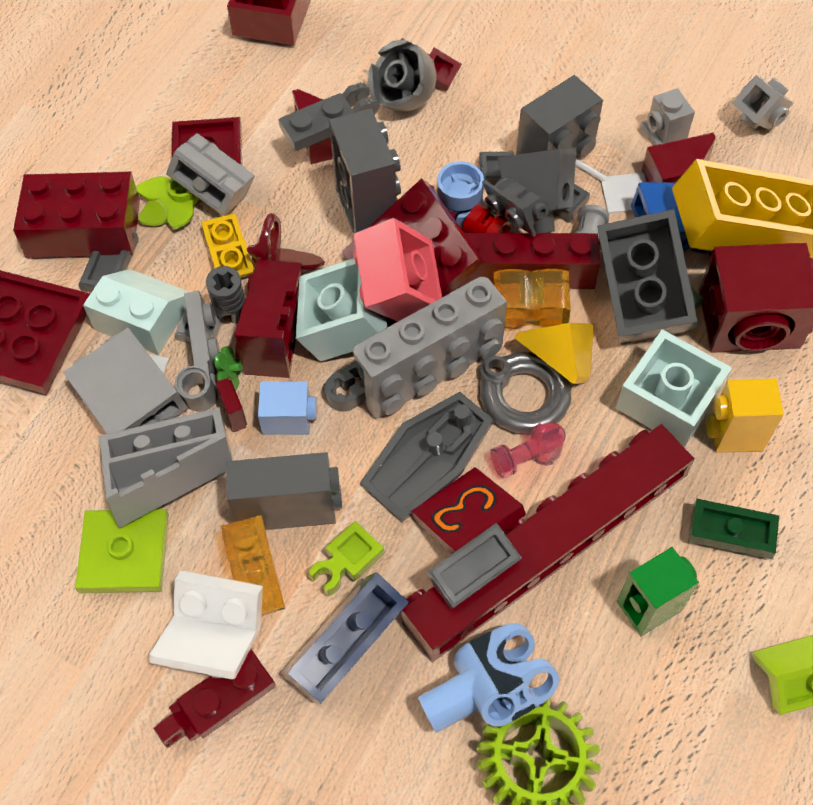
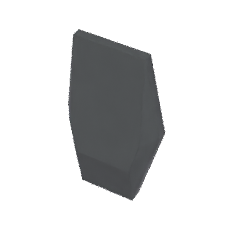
M458 392L402 423L364 476L360 485L399 521L403 522L412 515L411 511L461 476L493 425V419L464 394Z

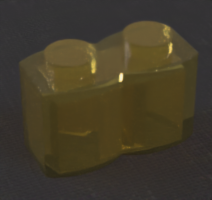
M505 269L494 272L493 285L507 301L504 328L514 330L529 324L543 328L569 323L571 312L569 271L540 269L530 272L521 269Z

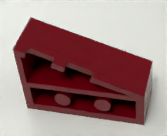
M258 259L254 273L249 275L248 292L234 334L236 340L235 356L237 360H241L245 375L290 378L296 343L300 276L304 275L303 266L300 262Z

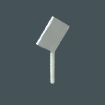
M576 159V167L601 181L608 213L633 211L631 204L638 183L646 182L644 173L605 176Z

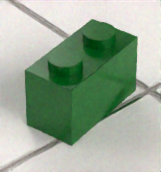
M670 547L629 572L616 602L641 637L683 611L699 584L696 570L686 557H680L675 549Z

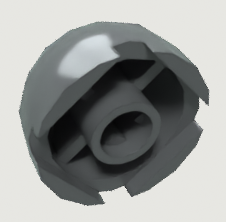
M404 39L392 41L382 47L377 53L381 56L377 60L376 65L371 63L368 71V87L371 96L375 97L382 106L397 112H410L425 105L432 97L437 81V73L432 58L420 46Z

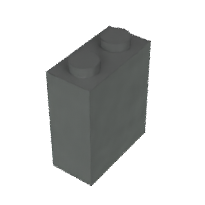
M328 452L226 461L227 501L239 533L336 524L335 509L343 508L338 467H330Z

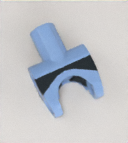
M517 623L507 624L465 644L458 650L454 658V665L459 675L418 697L436 733L476 711L480 712L484 721L489 725L503 726L509 724L541 705L555 693L559 684V676L553 665L545 659L526 660L534 651L535 641L525 626ZM512 637H524L523 644L517 649H504L505 644ZM541 672L548 673L545 683L536 688H529V683L535 675Z

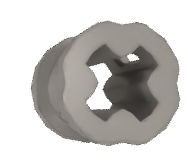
M597 205L582 206L577 213L579 225L575 233H598L597 226L609 222V213L606 209ZM599 239V249H600V251H601L602 249H601V244H600V239Z

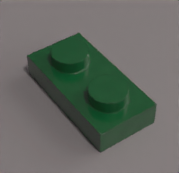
M696 498L693 504L688 542L772 559L776 554L780 515Z

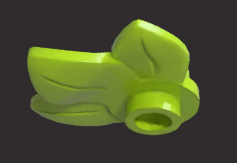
M163 176L153 177L136 186L138 194L148 201L138 217L139 223L155 227L163 225L168 221V224L173 229H178L186 225L193 217V205L199 201V198L172 178L169 179Z

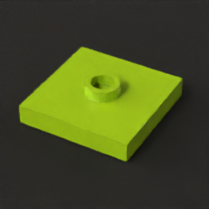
M155 509L121 528L118 527L111 510H85L75 584L77 592H162L169 518L167 510Z

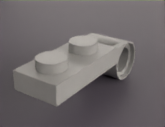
M200 291L184 293L194 365L188 366L178 373L175 379V388L189 409L202 412L212 408L217 401L218 391L215 383L217 371L214 360L215 355L220 353L217 338H211L210 326L216 325L213 306L211 303H205ZM205 384L204 389L200 393L195 395L189 394L190 389L194 385Z

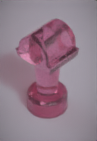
M540 422L534 427L531 438L512 449L504 444L490 449L491 460L498 475L502 479L516 473L517 464L534 460V462L540 465H553L554 460L558 459L562 454L566 437L565 430L557 423L549 422L542 424Z

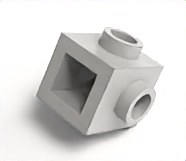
M757 75L744 86L740 94L732 102L743 112L740 118L753 129L761 126L768 130L780 125L789 114L788 109L794 104L785 96L789 90L775 78L768 82Z

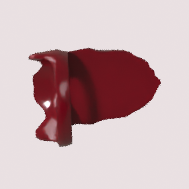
M274 213L266 216L259 242L247 247V252L252 256L255 264L258 259L300 262L303 266V272L313 271L325 263L320 256L280 248L281 221Z

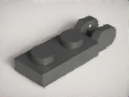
M360 82L356 85L348 86L342 94L338 93L279 118V127L293 149L299 151L330 137L329 119L372 108L375 115L380 109V103L375 97L370 96L368 98L370 90L364 82Z

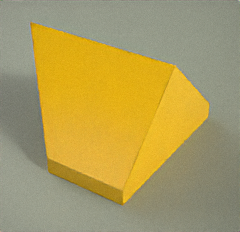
M566 323L520 331L515 336L517 341L571 383H586L590 378L594 324Z

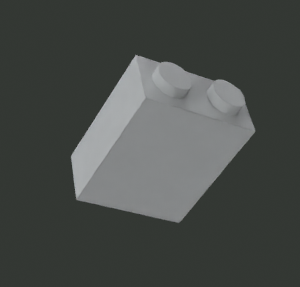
M128 327L122 332L109 337L103 345L89 355L76 360L70 368L63 372L107 434L172 419L188 408L179 393Z

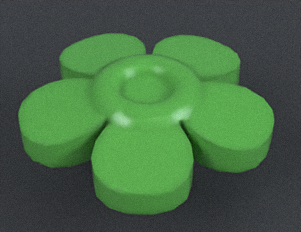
M225 346L221 349V353L215 355V367L219 370L217 379L220 381L229 378V380H232L235 390H237L239 387L237 375L241 373L243 367L239 360L234 359L233 349L230 346Z

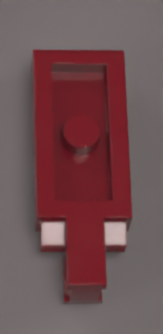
M250 648L236 678L227 679L209 676L179 697L178 701L169 707L172 714L155 726L154 730L166 748H169L186 735L191 742L200 736L204 739L273 690L276 684Z

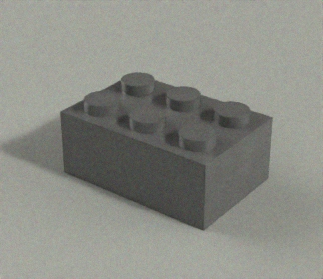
M372 108L329 119L336 192L353 234L367 229L398 200L396 196L401 195V187L396 172L401 170L399 157L395 149L389 150L386 126L383 121L377 122Z
M675 209L598 225L599 239L620 345L656 338L662 329L670 334L696 330L698 321Z

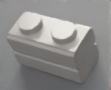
M198 133L190 138L187 143L185 142L176 149L166 172V175L222 216L227 215L245 198L255 177L243 165L234 161L219 150L216 145L210 143Z

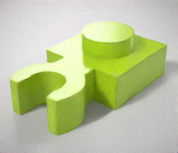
M355 520L325 547L326 554L330 559L315 563L309 570V576L312 581H315L322 574L331 575V581L323 588L327 596L333 595L339 590L341 578L345 574L355 582L385 554L384 547Z

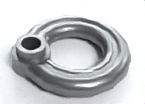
M516 352L503 357L492 356L487 358L481 365L480 400L486 414L498 426L514 433L536 434L551 429L565 417L571 404V384L569 380L534 353ZM498 367L501 368L502 371L493 372L490 370V368ZM527 373L543 380L548 388V399L545 405L531 412H523L512 408L503 396V388L509 384L512 376Z

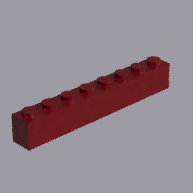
M660 424L650 432L647 429L642 430L630 441L627 449L620 454L617 451L611 452L598 465L599 469L589 476L586 473H582L569 484L568 491L558 498L555 495L548 497L537 507L536 514L526 521L521 518L504 531V534L522 559L451 610L434 586L426 592L424 589L416 591L406 599L409 603L401 611L402 624L433 663L685 478L695 458L663 424Z

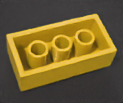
M696 159L672 187L691 248L713 251L714 247L807 243L810 258H813V180Z

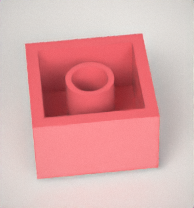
M395 218L353 234L356 248L354 250V260L359 268L361 279L359 292L365 308L399 322L442 298L431 239Z

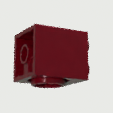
M807 243L714 247L699 287V295L704 297L701 305L711 353L801 349L808 334H811L813 331V258H810Z

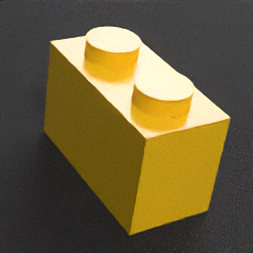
M777 378L727 380L721 395L715 398V408L712 414L708 415L706 419L708 438L714 439L716 453L764 451L784 416Z

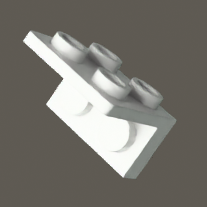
M180 570L174 579V616L151 650L150 663L167 666L171 669H182L207 674L216 678H236L261 629L263 586Z

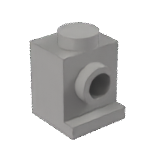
M676 88L653 96L650 112L647 117L648 120L641 123V128L653 146L686 139L689 135L695 111L681 91Z

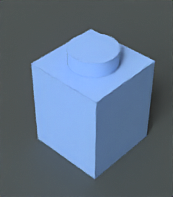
M308 381L260 382L258 419L262 434H309L310 420H317V397L310 396Z

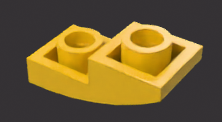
M236 213L201 222L214 268L220 266L231 267L239 273L240 278L254 273V267L247 252V245L243 238Z

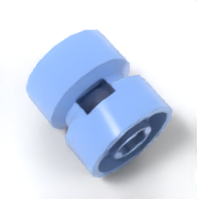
M463 161L445 165L439 171L437 177V195L448 210L456 213V222L461 229L471 209L478 203L483 204L482 196L484 192L482 183L484 180L483 173L477 166Z

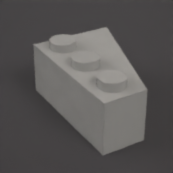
M220 407L99 436L106 499L119 528L225 473L226 461H233Z

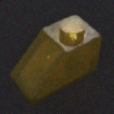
M262 515L220 526L233 580L263 586L261 616L285 610Z

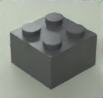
M573 75L528 103L520 110L516 155L554 149L576 148V159L580 156H587L596 145L603 99L576 75Z

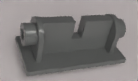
M510 177L500 179L494 186L483 180L482 183L488 195L485 197V201L489 209L497 216L501 214L506 217L515 229L519 230L521 228L535 237L537 234L533 224L548 216L549 207L547 201L531 191L528 193L527 188Z

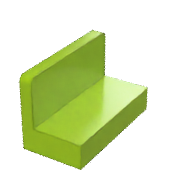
M813 635L753 652L754 661L769 676L772 707L780 715L813 706Z

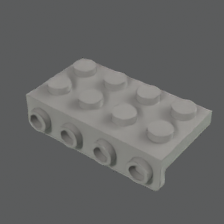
M479 277L355 345L353 349L354 358L364 371L367 409L375 420L385 414L392 415L396 413L407 401L418 395L425 396L436 388L437 384L449 377H459L467 371L470 365L481 359L486 360L495 356L500 351L503 345L507 301L488 278Z

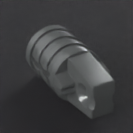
M220 266L213 269L207 275L206 287L216 314L221 318L223 316L228 317L231 322L237 324L245 302L241 278L235 269L228 266Z

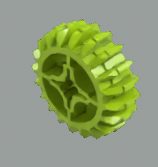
M549 698L540 707H536L509 724L498 727L487 724L484 726L482 733L490 741L479 742L477 751L489 757L478 761L477 768L481 772H493V774L483 780L482 785L484 789H492L496 786L501 788L493 798V802L496 805L503 803L507 797L512 800L510 805H570L568 799L574 805L585 804L586 798L581 790L593 792L596 787L594 780L587 775L598 774L601 765L596 761L587 759L598 755L600 748L596 744H585V741L592 737L594 731L591 727H585L581 730L577 728L583 718L580 712L574 713L569 719L564 715L568 704L562 701L558 705L557 710L549 708L551 703ZM536 724L531 740L526 742L515 741L513 746L503 744L505 739L514 730L522 726ZM551 728L565 738L574 757L568 756V751L559 749L552 743L550 738ZM541 739L540 750L545 762L540 768L537 778H535L536 766L534 765V758L531 756ZM502 759L510 760V765L517 766L524 771L527 777V790L518 786L509 777L503 766ZM563 770L574 772L572 780L565 787L552 793L541 794L545 776L551 773L562 774Z

